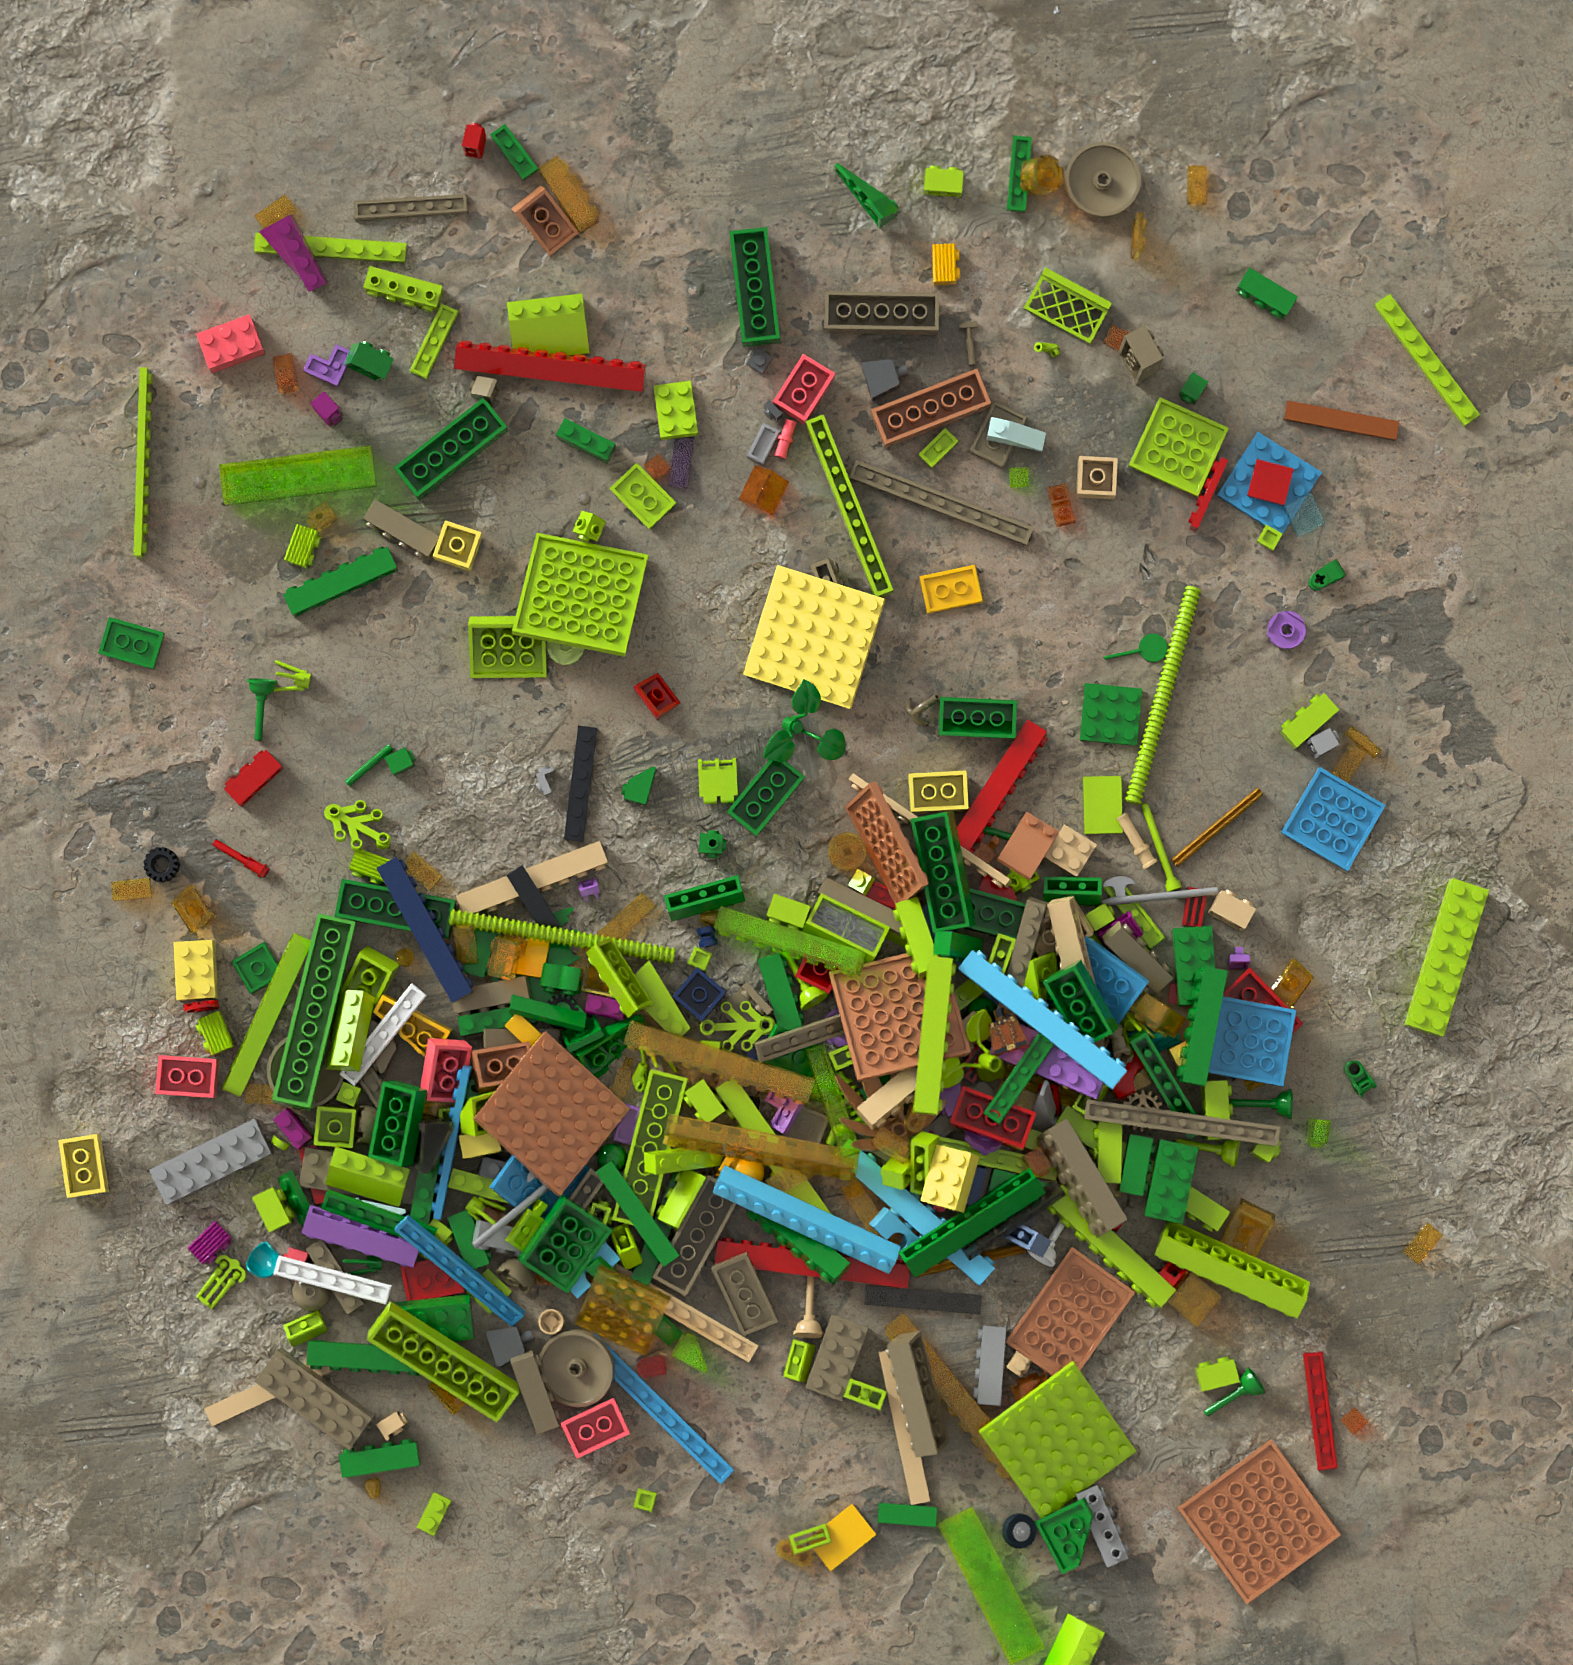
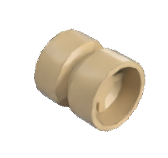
M547 1309L539 1316L538 1323L544 1333L556 1334L564 1327L565 1319L559 1310Z

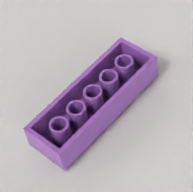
M1006 1021L1005 1024L1000 1026L1001 1029L998 1030L999 1034L995 1037L990 1051L992 1055L999 1057L1002 1061L1016 1066L1038 1032L1016 1022ZM1015 1035L1018 1036L1016 1037V1043L1027 1040L1028 1044L996 1055L994 1053V1050L1000 1049L1002 1046L1005 1047V1043H1008L1007 1045L1012 1044V1041H1015ZM1055 1045L1035 1073L1040 1077L1097 1101L1104 1087L1103 1082Z

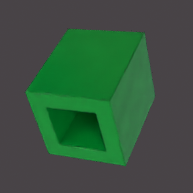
M1192 372L1179 393L1182 396L1181 399L1188 404L1193 403L1195 405L1206 388L1208 381Z
M405 747L384 757L394 776L415 767L413 762L416 759L412 751H407Z

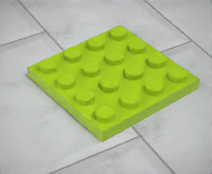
M1159 397L1128 467L1198 497L1229 428Z

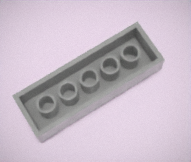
M253 1119L149 1171L165 1204L171 1205L274 1153L258 1119Z

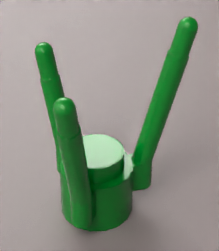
M374 1255L367 1256L366 1260H342L343 1263L366 1264V1267H368V1269L356 1270L347 1274L377 1273V1270H382V1259Z

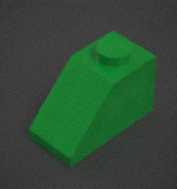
M650 767L629 779L628 784L623 785L621 795H624L625 801L643 806L647 805L656 767Z

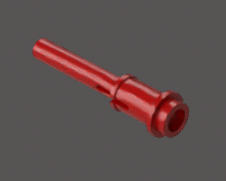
M217 839L213 842L212 846L243 863L245 868L256 873L259 878H265L270 868L267 867V864L263 865L251 856L248 858Z

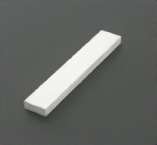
M411 983L366 1040L360 1072L341 1071L340 1075L355 1086L426 998L427 994Z
M280 1255L278 1256L274 1275L386 1305L392 1285Z

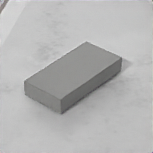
M763 422L747 454V458L764 466L780 434V430Z

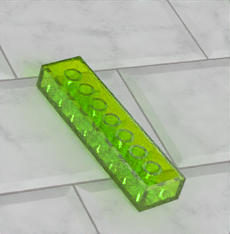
M371 445L219 464L222 496L226 506L377 487L374 455Z
M969 1506L938 1522L937 1525L1009 1664L1014 1665L1044 1649L1045 1646L973 1507Z

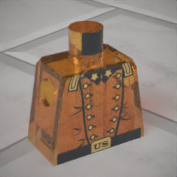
M1005 1008L993 1011L996 1022L990 1023L989 1029L994 1056L997 1057L1030 1046V1042L1015 1016L1007 1017Z

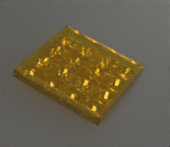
M599 1265L575 1324L646 1356L671 1296Z

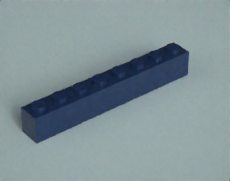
M395 857L377 867L380 876L451 1003L454 1004L472 994L471 988L474 987L469 977L465 978L462 971L465 969L460 960L456 961L453 954L455 951L451 944L445 943L443 938L446 935L441 926L437 928L435 925L436 917L432 910L428 911L424 904L427 901L422 892L418 894L415 887L418 885L413 876L409 877L406 870H408V867L404 860H399L398 857Z

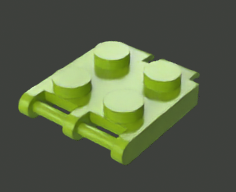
M715 758L712 761L698 759L699 797L703 798L704 804H717V797H721V803H734V796H738L736 758H732V760H719V758ZM731 763H733V765H729V766H719V764H731ZM715 764V766L702 767V765Z

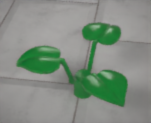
M802 680L792 697V708L800 715L789 716L782 721L783 730L777 731L771 737L764 750L763 758L777 762L789 760L795 750V744L791 741L793 739L792 734H799L800 732L821 741L817 747V752L822 758L836 760L844 755L846 742L840 730L829 729L821 738L804 730L802 722L798 720L799 718L806 717L808 712L815 713L821 704V696L818 689L808 680Z

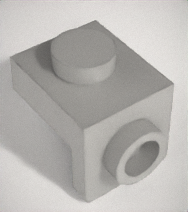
M545 766L539 769V773L536 774L539 781L536 783L540 794L544 793L545 797L552 795V791L546 776L556 771L554 767Z

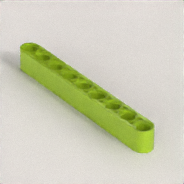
M293 933L225 1078L222 1090L238 1097L242 1095L308 953L311 940L296 933Z

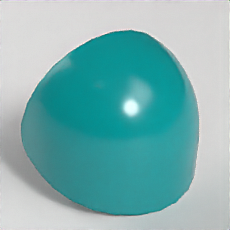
M268 1242L260 1243L254 1248L247 1259V1270L259 1278L273 1276L279 1256L278 1251Z

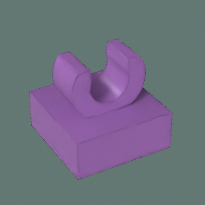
M596 878L578 882L580 895L584 897L586 902H589L588 895L592 894L595 895L596 900L599 899L598 893L600 890Z
M1235 947L1234 954H1230L1228 969H1248L1250 955L1243 954V947Z

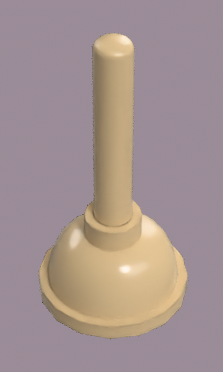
M807 1276L806 1312L803 1315V1320L798 1322L796 1329L793 1331V1336L824 1337L821 1325L818 1321H815V1316L813 1315L815 1278L813 1276Z

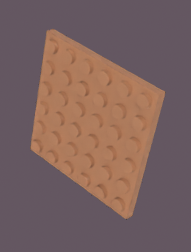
M907 953L829 972L857 1082L917 1068L926 977L919 979L917 973H913L911 968L913 960L911 956H907ZM954 989L953 995H949L952 1009L951 1014H947V1022H950L949 1034L945 1033L948 1049L947 1053H943V1060L971 1054Z
M543 1032L474 1116L473 1120L554 1194L561 1196L630 1108L547 1032Z
M1272 1439L1268 1440L1177 1507L1246 1604L1250 1603L1341 1536Z

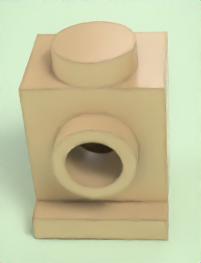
M1015 1351L1005 1367L1019 1377H1022L1029 1369L1032 1361L1018 1351Z
M396 1411L376 1425L387 1441L391 1439V1433L395 1436L404 1430L402 1426L407 1424L408 1420L403 1413L399 1414Z

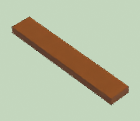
M1288 400L1283 419L1393 441L1397 439L1400 422Z

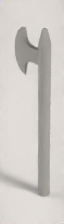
M1116 876L1106 880L1103 887H1112L1115 890L1116 897L1102 900L1101 904L1118 905L1218 895V888L1212 887L1125 896V887L1135 884V882L1126 876Z
M529 1172L527 1182L529 1183L537 1177ZM541 1182L542 1186L472 1242L474 1248H479L550 1189Z

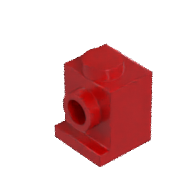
M1168 1262L1158 1274L1176 1289L1188 1274V1270L1181 1269L1176 1264ZM1177 1272L1178 1275L1176 1277H1173L1171 1273Z

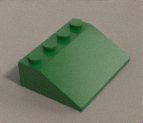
M562 1193L523 1252L521 1251L517 1258L522 1264L568 1294L613 1230Z

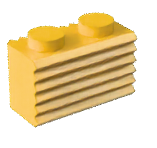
M954 243L932 245L933 285H955L957 279H960V268H956V261L959 260V249H955Z

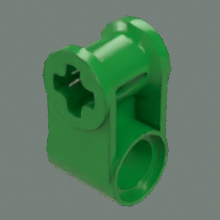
M1335 559L1316 571L1309 578L1308 584L1312 590L1319 591L1346 576V573L1339 561ZM1321 579L1322 581L1321 583H1316L1315 580Z
M1348 1061L1345 1063L1343 1071L1360 1098L1371 1088L1375 1089L1377 1087L1373 1078L1359 1061ZM1351 1064H1356L1358 1067V1071L1354 1075L1349 1071Z

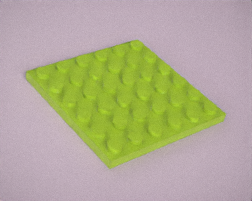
M536 533L512 634L625 657L648 555Z
M1073 1361L978 1430L1040 1518L1060 1509L1076 1497V1493L1087 1489L1136 1452L1133 1445Z

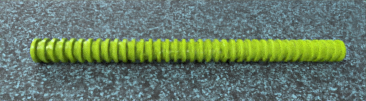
M1186 586V592L1183 593V603L1180 604L1181 609L1178 610L1180 614L1177 615L1178 620L1175 621L1176 626L1173 628L1175 632H1172L1173 637L1170 639L1172 642L1169 643L1170 649H1167L1168 654L1165 656L1167 660H1164L1165 666L1162 667V677L1159 678L1160 683L1157 684L1159 688L1156 689L1157 694L1154 695L1155 700L1152 702L1154 705L1151 706L1152 711L1149 712L1151 716L1147 719L1149 723H1146L1147 728L1144 730L1146 733L1143 734L1144 740H1141L1142 746L1139 747L1141 751L1138 752L1139 757L1136 758V768L1133 769L1134 774L1131 775L1133 779L1130 780L1131 786H1128L1129 791L1126 793L1128 796L1125 797L1126 802L1139 805L1142 803L1140 800L1143 799L1142 793H1145L1144 787L1147 786L1145 782L1148 781L1147 776L1150 775V765L1153 764L1152 759L1155 758L1153 755L1156 753L1155 747H1158L1157 742L1160 740L1158 737L1161 736L1160 730H1163L1162 725L1165 723L1163 719H1166L1165 713L1168 712V702L1171 701L1170 696L1173 695L1171 691L1174 690L1173 685L1176 684L1174 680L1178 677L1176 673H1179L1178 668L1181 666L1179 663L1182 662L1181 656H1184L1183 651L1186 649L1184 645H1187L1186 639L1189 638V628H1192L1191 622L1194 621L1192 617L1195 616L1194 611L1197 610V600L1200 599L1199 594L1202 593L1199 588L1193 586Z
M455 909L451 910L449 919L450 926L455 924L456 927L459 925L462 928L466 926L468 929L472 927L473 930L479 929V931L485 930V932L491 931V933L497 932V934L503 933V935L509 934V936L515 935V937L539 939L540 942L545 940L546 943L551 941L552 944L557 942V945L563 943V946L569 944V947L574 945L575 948L580 946L581 949L586 947L587 950L593 945L610 938V936L606 938L604 935L600 937L598 934L592 935V933L586 934V932L580 933V931L574 932V930L568 931V929L551 928L549 925L547 927L543 924L539 926L537 923L533 925L532 922L530 924H527L526 921L521 923L520 920L515 922V919L509 921V918L504 920L503 917L498 919L497 916L492 918L491 915L487 917L485 914H482V916L479 913L475 915L473 912L469 914L467 911L461 912V910L455 911ZM616 937L611 938L622 956L626 954L628 957L634 956V958H646V960L651 959V961L657 960V962L674 963L676 953L674 947L669 949L668 946L663 948V945L657 947V944L652 946L651 943L646 945L645 942L640 944L639 941L634 943L633 940L629 942L628 939L623 941L622 938L618 940Z

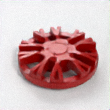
M204 1000L200 1003L196 1001L184 1004L183 1012L198 1013L220 1008L218 1000Z

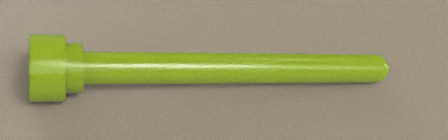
M1144 803L1142 810L1167 878L1166 890L1167 892L1182 888L1180 880H1177L1173 875L1150 807L1147 803Z

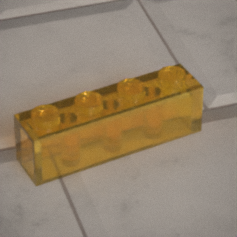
M557 155L538 167L540 174L580 234L599 223L598 216L600 214L594 205L590 206L585 190L581 191L577 186L579 181L574 174H569L567 170L569 166L564 159L560 160Z

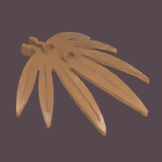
M899 1072L890 1074V1080ZM837 1074L835 1079L842 1093L857 1111V1107L864 1100ZM879 1077L861 1081L867 1098L883 1087ZM913 1100L906 1115H903V1104L901 1110L895 1116L890 1115L882 1127H876L873 1130L868 1125L842 1117L839 1120L851 1131L865 1137L875 1138L854 1141L851 1143L852 1147L863 1151H879L895 1145L901 1158L906 1154L903 1147L907 1148L909 1153H911V1143L908 1138L925 1129L941 1111H938L936 1116L922 1114L915 1121L914 1119L918 1114L913 1113ZM947 1100L942 1101V1109L946 1105Z

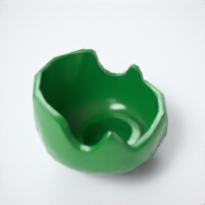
M977 997L968 1005L966 1015L968 1016L973 1011L978 1012L986 1009L989 1016H996L995 1010H997V1005L987 997Z
M609 1143L602 1146L597 1153V1163L600 1168L610 1161L613 1162L619 1172L626 1167L628 1155L625 1149L617 1144Z

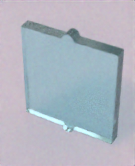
M1312 493L1302 498H1296V501L1284 506L1297 537L1307 532H1313L1314 528L1325 523Z

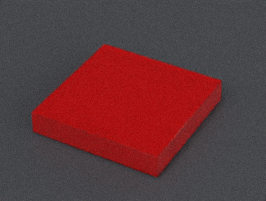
M1256 459L1247 497L1284 506L1294 468Z

